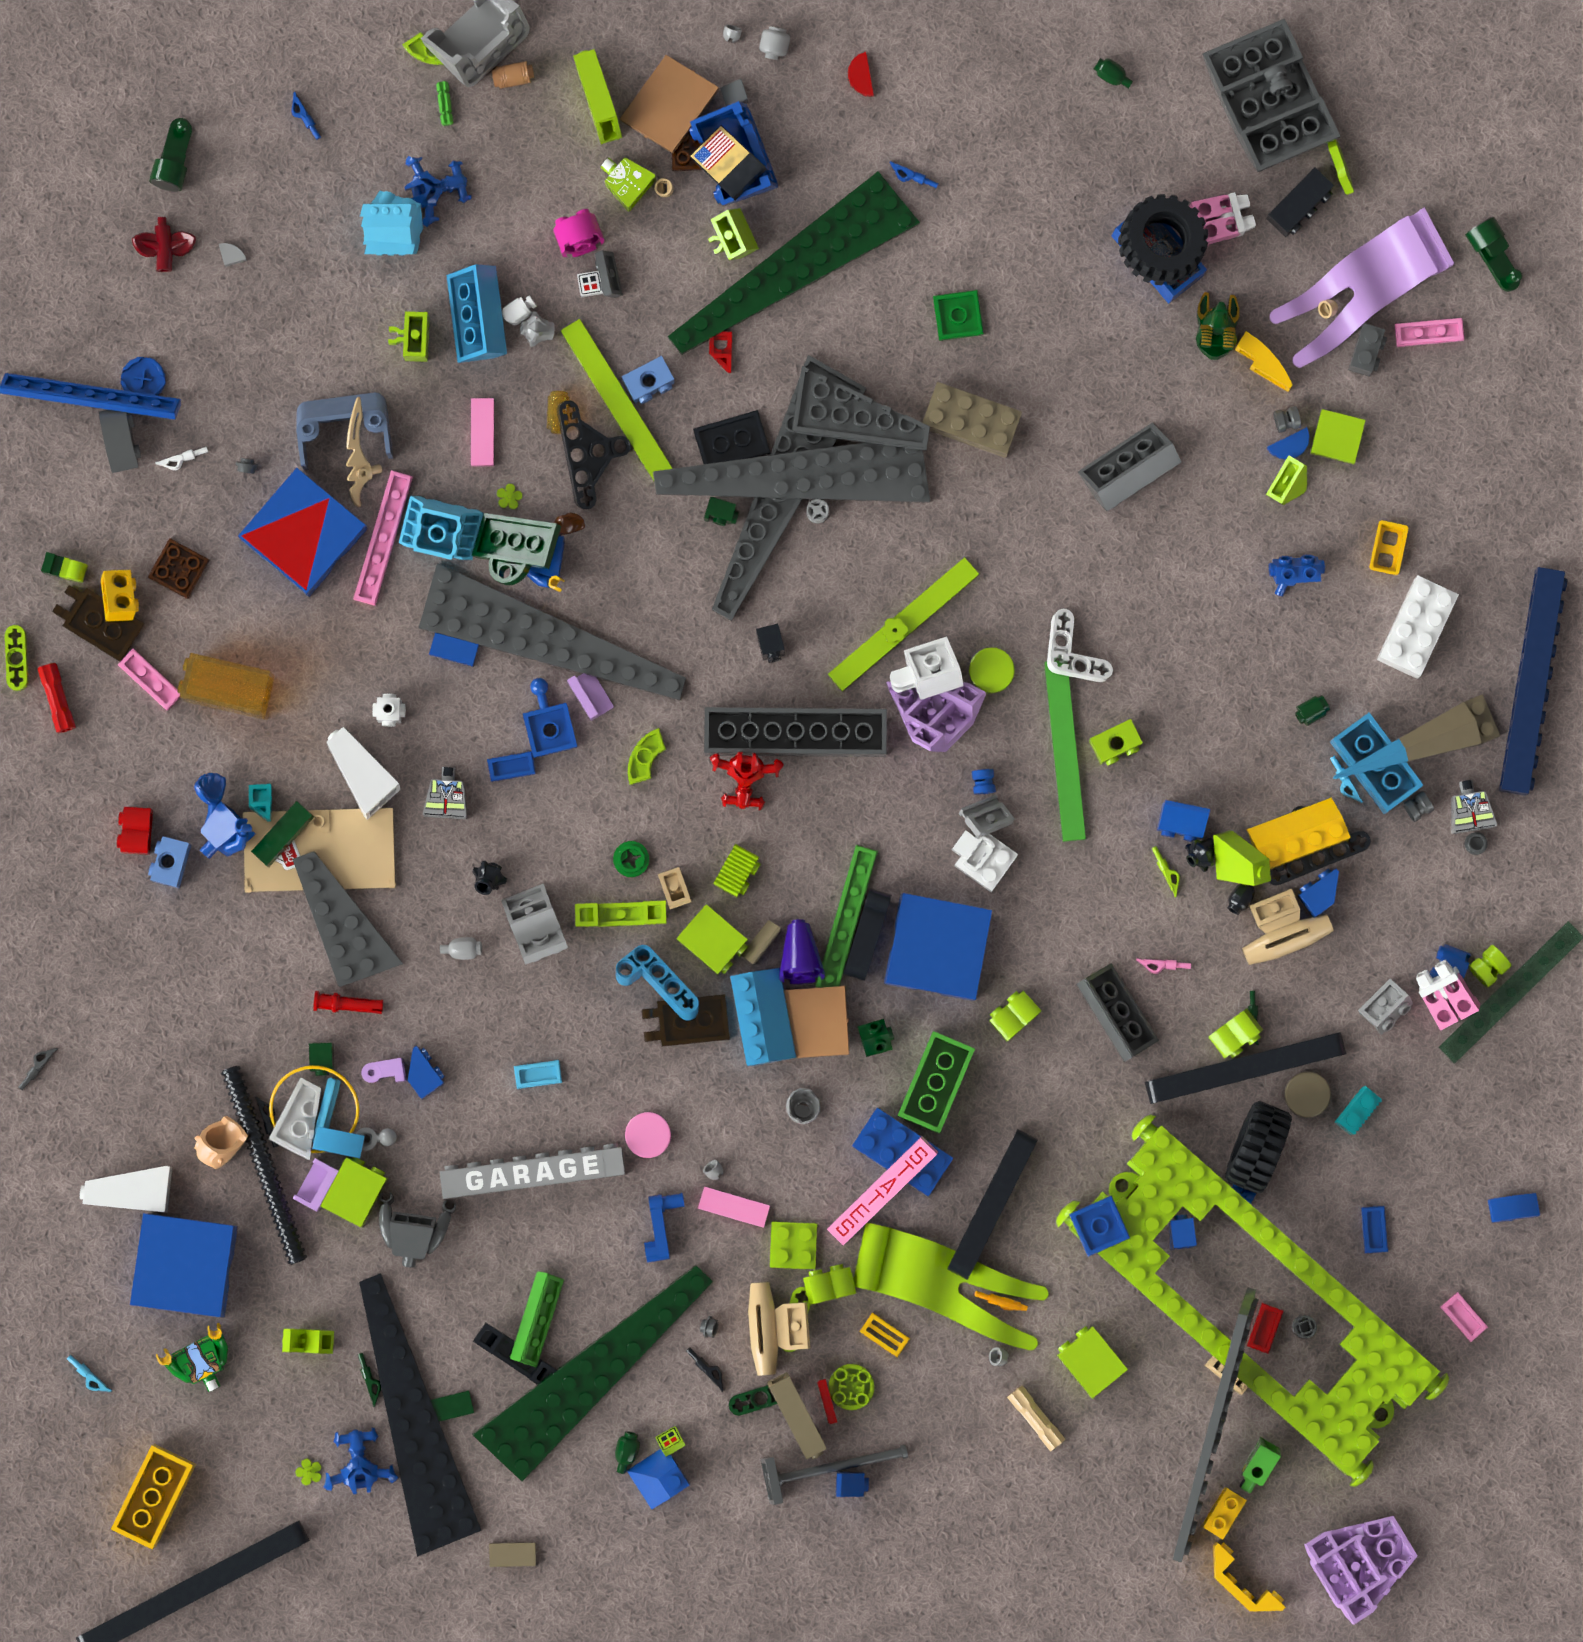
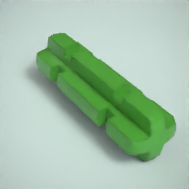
M446 81L438 82L436 87L437 93H439V111L442 114L440 115L441 124L449 126L453 124V116L450 114L452 108L450 94L448 93L449 84Z

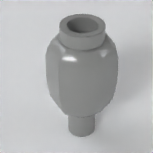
M472 937L456 938L449 945H440V954H450L451 957L461 960L474 959L477 955H482V942L476 941Z

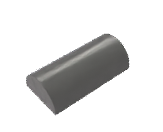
M1112 963L1076 984L1124 1062L1159 1041Z

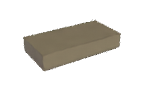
M536 1542L490 1543V1567L536 1566Z

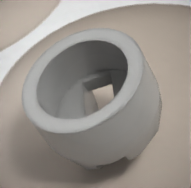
M725 25L723 37L727 42L731 38L732 43H735L739 40L742 29L734 25Z
M712 1160L704 1167L703 1173L711 1180H718V1176L723 1175V1167L717 1160Z
M995 1347L990 1351L989 1361L992 1365L1004 1366L1007 1364L1009 1354L1005 1349Z

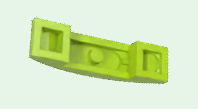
M666 901L575 904L576 927L667 924Z

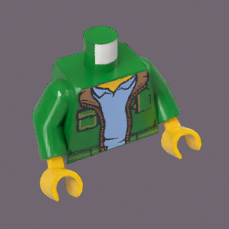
M217 1323L218 1330L212 1331L210 1326H208V1336L171 1355L168 1349L164 1348L163 1350L166 1354L164 1358H160L156 1354L159 1364L164 1365L173 1376L185 1383L197 1384L203 1380L208 1392L219 1388L221 1385L215 1374L224 1370L223 1366L227 1363L228 1345L222 1334L220 1323Z

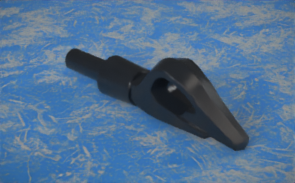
M255 1096L264 1122L266 1135L269 1134L270 1136L274 1127L270 1114L267 1115L264 1111V1106L269 1108L270 1105ZM271 1141L273 1148L279 1146L277 1143Z
M691 1347L688 1348L686 1352L695 1360L694 1364L723 1392L721 1369L718 1366H709L703 1357L700 1358ZM716 1370L718 1372L719 1380L715 1379L713 1371Z

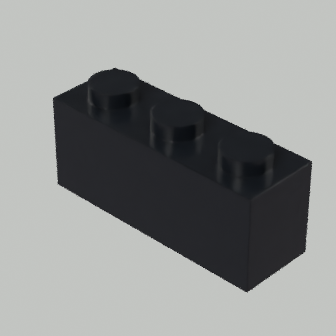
M1314 167L1268 214L1266 219L1285 237L1290 233L1294 235L1302 227L1300 222L1305 217L1309 220L1318 210L1315 207L1320 202L1325 204L1332 197L1333 193L1331 191L1334 185Z

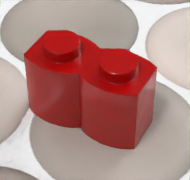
M124 807L123 812H119L118 822L119 825H122V833L117 836V848H120L121 853L150 855L153 810L151 808Z

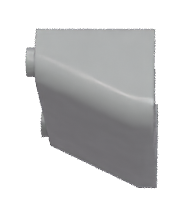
M473 0L475 5L444 33L439 28H433L427 31L421 40L466 87H472L529 34V24L520 6L513 0Z

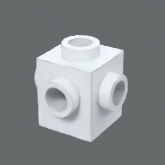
M383 694V697H377V703H373V717H377L376 720L378 723H382V726L395 727L396 723H401V717H405V704H402L400 698H396V694ZM391 705L392 711L386 713L384 712V707Z

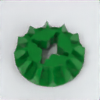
M627 841L619 845L615 850L613 863L621 875L638 877L646 871L649 865V853L642 844L635 841ZM627 850L633 856L641 855V857L635 860L636 868H633L630 863L622 864L628 858Z

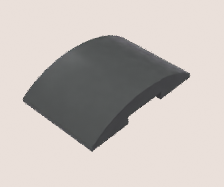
M1285 19L1203 53L1212 83L1230 124L1257 172L1340 138V134L1323 98L1319 96L1304 65L1303 56ZM1284 65L1287 70L1286 77L1291 80L1293 88L1284 94L1273 96L1270 91V82L1266 81L1264 73L1273 67Z

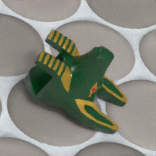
M1204 292L1197 307L1196 315L1199 326L1196 343L1206 357L1211 360H1219L1233 350L1237 343L1236 326L1239 321V306L1236 296L1230 295L1228 309L1224 302H1219L1217 306L1210 309L1209 293Z

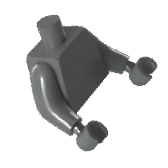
M381 1192L379 1199L383 1205L380 1206L379 1226L385 1244L392 1249L393 1255L402 1257L403 1266L414 1267L416 1259H425V1255L433 1253L442 1242L451 1221L450 1214H453L456 1209V1203H454L453 1209L449 1210L445 1207L447 1202L445 1200L442 1205L443 1213L440 1214L436 1222L435 1217L394 1211L392 1214V1207L390 1205L394 1202V1196L390 1192V1198L383 1200V1192Z

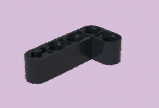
M870 888L843 973L844 975L863 981L866 980L891 900V894Z

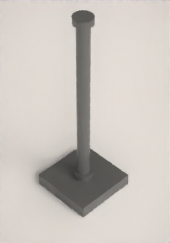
M900 1445V1448L782 1474L777 1472L774 1457L760 1458L769 1504L777 1505L783 1503L780 1488L782 1483L900 1457L906 1459L908 1458L906 1445Z

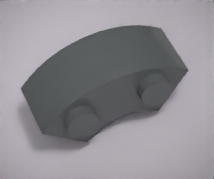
M114 410L100 411L101 430L112 473L138 468V458H141V451L139 445H135L132 427H135L133 415Z

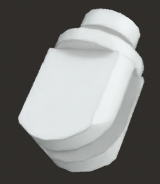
M530 295L526 297V301L520 297L503 308L502 315L509 324L516 326L530 317L532 313L530 308L534 309L537 307Z

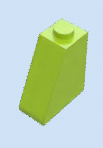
M1229 830L1213 835L1216 877L1218 880L1251 886L1271 881L1269 858L1234 831Z

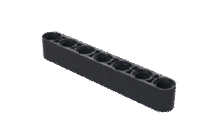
M1017 1129L947 1270L968 1280L1038 1141L1037 1138Z

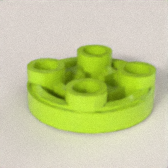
M985 648L979 651L972 658L969 666V675L975 687L988 694L1003 691L1010 685L1014 677L1015 669L1011 657L1005 651L998 648Z
M846 1364L836 1369L829 1380V1393L834 1403L846 1410H857L867 1405L874 1393V1381L871 1374L864 1367L857 1364Z

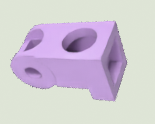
M403 1058L368 1063L361 1071L362 1078L368 1083H377L381 1079L395 1077L396 1082L407 1081Z

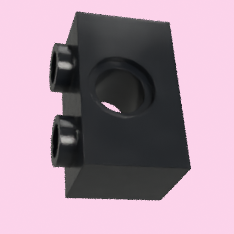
M778 623L757 628L756 635L763 661L768 660V663L782 660L781 657L785 655V648Z

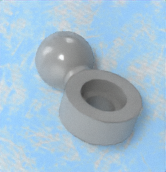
M361 1128L356 1132L358 1135L367 1134L370 1136V1142L363 1143L362 1150H370L375 1147L376 1143L392 1146L397 1139L395 1131L390 1128H385L377 1134L371 1128Z

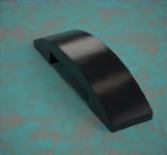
M485 1322L473 1340L474 1343L498 1357L536 1385L557 1371L541 1358H539L537 1367L510 1359L515 1340Z

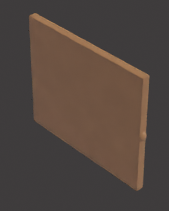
M665 55L623 113L620 120L644 135L645 138H649L669 152L674 153L688 134L689 128H692L690 121L701 116L719 91V87L696 74L694 70L688 69Z
M846 986L784 990L797 1058L850 1055Z

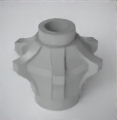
M533 311L526 322H521L520 334L527 338L530 347H534L541 341L553 339L554 323L548 322V320L541 318L537 312Z

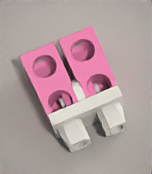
M1234 192L1228 195L1194 201L1189 206L1192 209L1196 207L1199 210L1197 216L1199 218L1203 217L1206 222L1203 228L1208 229V238L1206 239L1208 246L1209 244L1243 236L1245 231H1249L1256 226L1253 214L1242 217L1240 210L1250 207L1248 195L1236 196Z
M1446 960L1435 965L1438 976L1432 978L1428 970H1424L1418 973L1416 977L1420 986L1419 994L1427 1005L1440 1031L1458 1022L1459 1017L1462 1020L1478 1012L1480 1008V1002L1471 993L1463 977L1459 974L1457 967L1452 968Z

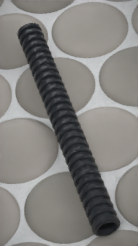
M233 1066L223 1070L221 1076L225 1077L223 1079L227 1083L225 1087L230 1091L228 1096L232 1097L230 1101L234 1103L233 1109L237 1111L235 1113L239 1117L237 1121L241 1123V1127L248 1135L245 1143L249 1145L247 1149L251 1151L249 1153L253 1157L251 1161L256 1165L254 1169L258 1171L256 1175L260 1177L259 1183L263 1185L261 1187L265 1191L263 1195L264 1197L267 1196L268 1200H266V1203H269L270 1207L268 1209L272 1211L270 1215L275 1219L273 1220V1223L277 1225L275 1229L279 1231L278 1237L282 1239L280 1243L284 1245L282 1249L283 1251L286 1250L287 1254H285V1257L289 1259L287 1263L292 1265L306 1260L307 1255H304L303 1251L305 1249L301 1247L303 1243L298 1239L300 1238V1235L296 1233L298 1229L294 1228L295 1221H292L293 1215L289 1213L291 1209L290 1207L287 1208L286 1204H288V1201L284 1199L286 1195L282 1194L284 1189L279 1185L281 1184V1181L277 1179L279 1175L275 1174L276 1167L272 1165L274 1161L270 1160L272 1155L268 1154L269 1147L265 1145L267 1141L263 1140L264 1133L261 1134L260 1130H262V1127L258 1125L260 1121L256 1120L257 1113L253 1111L255 1107L251 1106L253 1102L249 1100L250 1093L246 1091L248 1087L244 1086L245 1080H242L243 1073L239 1072L240 1066Z

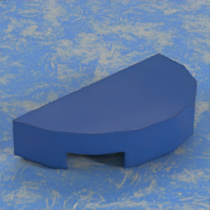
M1306 427L1268 446L1267 450L1271 455L1279 459L1286 460L1288 456L1294 459L1304 453L1309 444L1310 435L1308 428Z

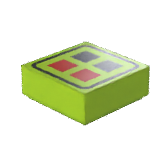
M676 1426L655 1437L665 1457L686 1446Z

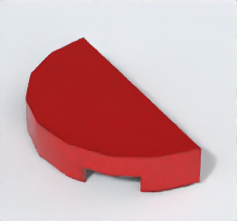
M864 52L858 54L851 61L848 67V81L856 92L863 96L874 97L867 54Z
M826 1379L818 1380L817 1384L829 1424L837 1423Z

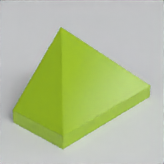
M1288 456L1266 495L1285 505L1304 494L1307 490V466Z

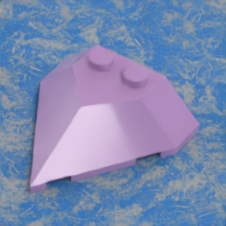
M886 682L912 742L932 752H946L974 724L986 696L985 691L968 682H963L964 686L920 700L916 688L897 693L892 689L891 682Z

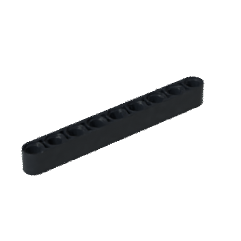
M1341 1032L1150 1080L1145 1082L1150 1104L1346 1055L1347 1053Z

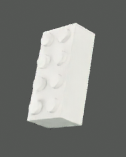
M1417 575L1377 660L1418 679L1423 673L1459 594Z

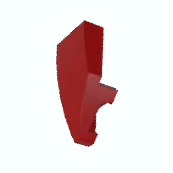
M723 331L709 339V354L727 373H731L732 332ZM714 340L727 341L726 348L717 349L714 345Z

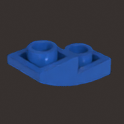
M1536 1193L1488 1200L1492 1223L1540 1216Z

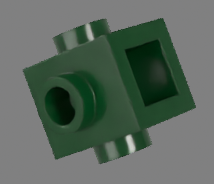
M884 1019L858 1026L866 1057L893 1050L891 1040H894L891 1026L886 1027Z

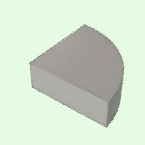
M228 243L219 244L225 267L247 261L244 253L235 245Z

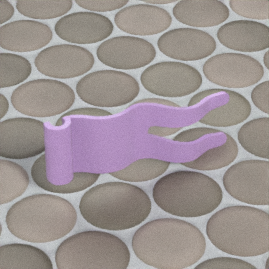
M1424 207L1414 215L1406 216L1381 234L1350 253L1305 293L1274 309L1270 313V321L1273 324H1279L1315 309L1321 301L1332 299L1348 287L1354 291V297L1335 320L1316 339L1294 355L1292 359L1294 366L1301 368L1331 352L1383 307L1430 276L1447 270L1454 265V262Z

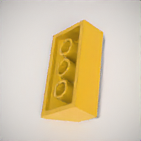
M1332 797L1247 829L1252 846L1269 858L1270 869L1351 838L1344 819Z

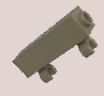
M788 1372L768 1381L769 1389L806 1460L810 1457L815 1459L821 1456L827 1448Z

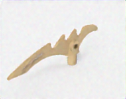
M360 397L356 398L350 418L347 449H352L353 452L346 463L347 467L353 466L347 480L355 481V484L350 488V495L357 507H361L360 493L364 484L372 479V475L382 473L381 465L371 466L361 449L359 432L363 413ZM357 413H359V414H358V418H357V422H356L355 437H354V439H353L354 424H355V420H356Z

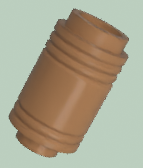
M527 61L497 66L496 69L492 70L495 88L500 87V89L531 83V78H535L532 64L528 65Z

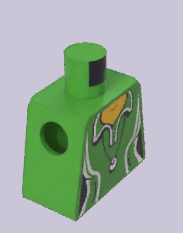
M1260 1437L1242 1468L1244 1478L1239 1487L1251 1493L1256 1484L1263 1486L1281 1457L1280 1448ZM1259 1467L1261 1470L1254 1471L1253 1468Z

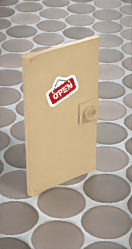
M380 808L368 820L364 817L361 809L308 810L314 818L270 867H267L251 851L287 811H272L271 822H267L255 812H243V818L248 819L247 824H250L252 830L256 833L247 841L244 849L245 893L303 890L292 859L315 851L344 889L395 888L393 808Z

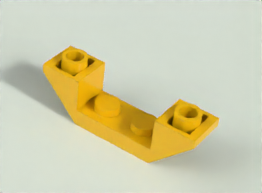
M1215 1542L1213 1545L1214 1578L1250 1612L1283 1611L1286 1608L1282 1604L1284 1599L1275 1590L1272 1593L1266 1590L1255 1603L1252 1601L1255 1597L1246 1588L1241 1591L1235 1585L1238 1581L1229 1572L1225 1575L1222 1573L1235 1560L1231 1556L1234 1551L1224 1542L1221 1545Z

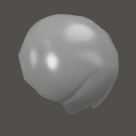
M799 1088L793 1091L787 1099V1113L794 1122L808 1124L814 1121L820 1113V1099L811 1089Z

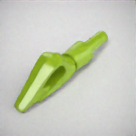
M1155 846L1152 850L1158 860L1156 863L1173 891L1174 897H1177L1180 875L1177 871L1169 869L1166 859L1162 858L1157 846ZM1171 875L1176 876V884L1172 883Z

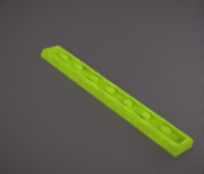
M578 319L560 330L624 435L630 441L631 446L652 480L654 481L653 471L673 469L581 320Z
M965 557L893 618L894 620L900 618L903 622L902 624L907 625L908 633L904 635V639L979 576V573ZM885 626L828 673V676L842 692L900 643L897 640L894 643L887 642L886 635L882 633V629Z

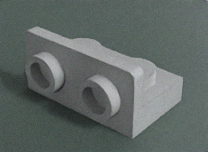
M1389 979L1358 1012L1382 1035L1385 1031L1391 1030L1395 1022L1410 1011L1413 1002L1404 990Z

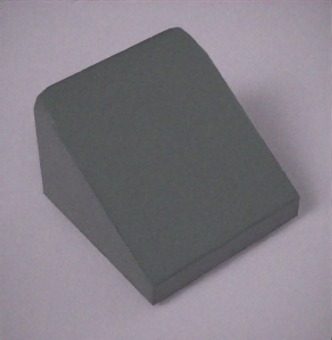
M742 79L720 88L726 106L738 101L745 104L748 103Z

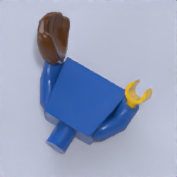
M571 512L558 516L554 523L561 526L550 568L530 567L527 577L538 586L552 588L558 592H561L562 589L557 587V584L560 581L565 582L564 579L560 578L565 538L561 535L571 534L585 528L584 519L580 515Z

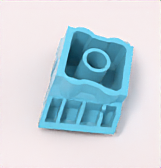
M379 191L370 204H363L360 217H363L361 227L364 231L363 245H366L364 254H387L390 256L399 254L403 256L417 253L420 244V234L423 230L421 203L411 198L396 196L388 191Z
M410 496L399 543L406 547L414 548L413 551L451 560L453 558L472 560L473 556L471 555L483 512L477 509H467L460 505L443 503L434 499H425L421 496Z

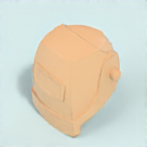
M224 1116L221 1121L209 1125L201 1132L200 1136L197 1135L195 1137L197 1142L194 1148L200 1161L214 1169H219L232 1159L243 1146L248 1135L236 1121L228 1116Z

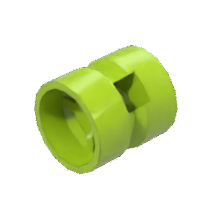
M1491 945L1482 953L1483 958H1476L1468 966L1471 973L1487 988L1498 979V974L1503 975L1512 967L1509 960L1494 945Z

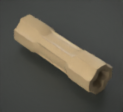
M1023 1385L1007 1396L1050 1451L1065 1440L1059 1430L1034 1402Z

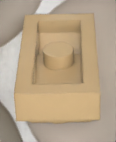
M679 867L658 874L670 909L691 902Z

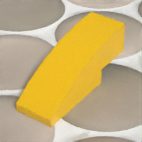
M1246 331L1235 351L1254 361L1250 370L1289 392L1293 384L1280 361L1260 340Z

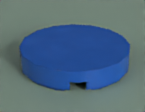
M137 357L132 359L122 370L121 385L124 391L159 396L166 384V375L162 366L151 358Z

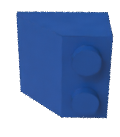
M1165 800L1161 807L1157 831L1162 832L1161 836L1174 838L1175 835L1184 836L1183 840L1191 842L1193 839L1202 840L1210 809Z

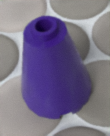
M803 919L793 920L787 926L779 980L784 983V979H788L790 984H809L816 982L815 978L819 976L821 980L824 979L825 971L810 924L805 923Z

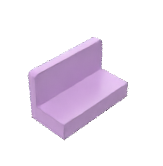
M581 674L578 677L573 676L567 680L591 721L614 707L596 677Z

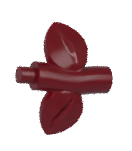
M158 217L155 234L143 232L132 238L133 246L140 255L144 257L157 256V272H171L173 255H186L191 251L196 242V236L188 232L178 231L171 235V229L167 225L166 217Z

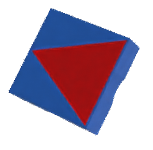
M296 468L238 537L310 597L330 574L335 563L348 553L368 528L320 486Z

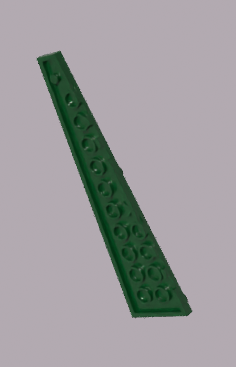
M877 171L672 332L668 339L679 353L683 355L709 341L710 338L715 337L719 333L736 324H740L754 314L760 313L774 303H778L827 276L829 273L838 270L847 263L858 259L867 252L918 226L920 222Z
M697 1265L693 1266L667 1288L656 1294L654 1298L620 1321L617 1326L603 1334L559 1367L557 1371L546 1377L540 1384L530 1389L524 1396L510 1404L504 1411L473 1432L472 1435L519 1480L523 1481L713 1281Z

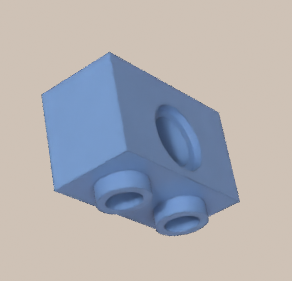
M662 356L622 376V380L635 404L637 402L644 404L653 398L652 395L659 391L663 394L673 388L672 384L675 383ZM653 377L656 382L653 386L647 387L643 384L644 379Z
M162 836L161 841L158 840L155 847L156 861L155 863L152 862L149 868L148 875L151 876L150 880L180 888L191 844ZM167 856H173L174 864L170 868H165L163 865V861Z

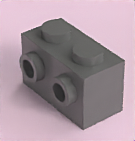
M1363 323L1348 371L1368 377L1372 371H1377L1381 359L1377 358L1379 349H1384L1387 337L1384 336L1385 329Z

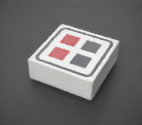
M599 271L577 274L581 298L603 294L600 288Z

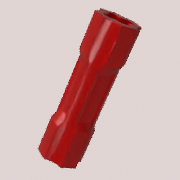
M50 663L40 666L37 669L49 702L56 733L59 734L75 729L76 726L68 707L57 664Z

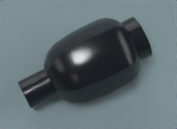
M1238 884L1229 896V906L1227 909L1236 915L1245 911L1254 897V887Z

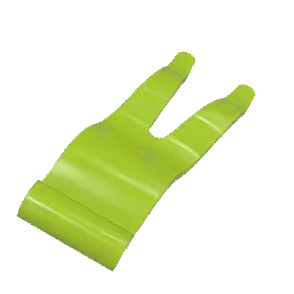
M871 1223L865 1224L853 1278L855 1287L883 1293L919 1305L952 1319L986 1337L1010 1346L1026 1350H1034L1037 1347L1038 1341L1034 1336L1026 1334L986 1312L961 1295L958 1287L960 1283L965 1282L994 1292L1041 1301L1048 1297V1290L1045 1287L1010 1277L979 1262L976 1263L971 1275L966 1280L947 1270L956 1252L955 1250L893 1228Z

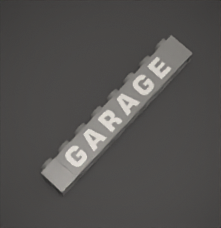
M617 1143L603 1145V1150L594 1151V1146L580 1148L581 1153L573 1154L571 1150L558 1151V1156L549 1157V1153L535 1154V1159L526 1160V1156L512 1157L513 1162L504 1163L503 1159L490 1160V1165L481 1166V1162L467 1163V1168L458 1169V1165L444 1166L445 1171H439L443 1199L626 1175L622 1147L617 1148Z

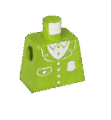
M607 158L600 167L609 175L605 180V186L628 212L631 211L656 181L655 174L627 158H624L618 165L610 158Z

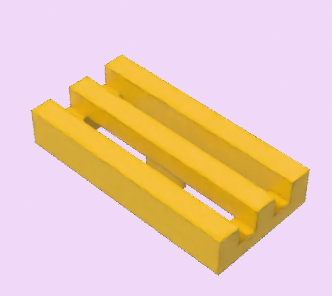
M871 1313L859 1331L896 1357L899 1356L910 1340L909 1337L874 1313ZM872 1320H876L901 1337L903 1342H898L871 1323ZM870 1327L896 1345L898 1349L895 1351L867 1332L866 1329Z

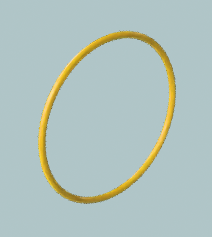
M304 1066L286 1074L275 1086L269 1106L273 1127L276 1125L273 1116L274 1097L280 1085L289 1076L306 1069H320L335 1074L347 1084L355 1099L356 1116L349 1133L354 1132L359 1119V1101L352 1085L340 1073L323 1066ZM311 1149V1153H322V1152H326V1151L312 1150V1149Z

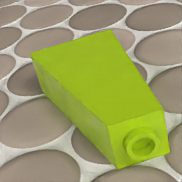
M595 49L584 50L573 55L600 143L604 144L622 138L617 115Z

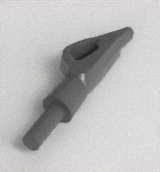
M58 1048L36 1053L33 1057L34 1066L26 1073L27 1077L18 1088L23 1091L31 1080H35L40 1070ZM46 1054L42 1061H38L40 1055Z

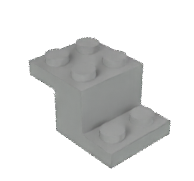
M544 883L501 900L525 965L537 962L541 958L557 954L568 948Z

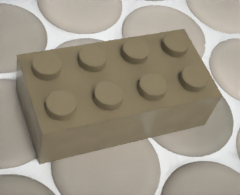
M937 382L922 423L930 426V431L1006 458L1022 411Z

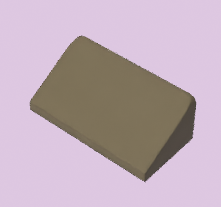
M768 920L741 956L752 965H755L780 934L781 928Z

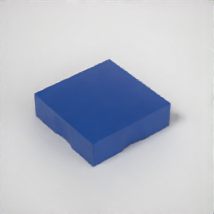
M902 893L899 899L894 926V942L889 953L884 984L913 990H925L970 1001L976 1000L992 910Z
M143 1213L130 1305L213 1317H225L229 1292V1270L234 1257L238 1226Z

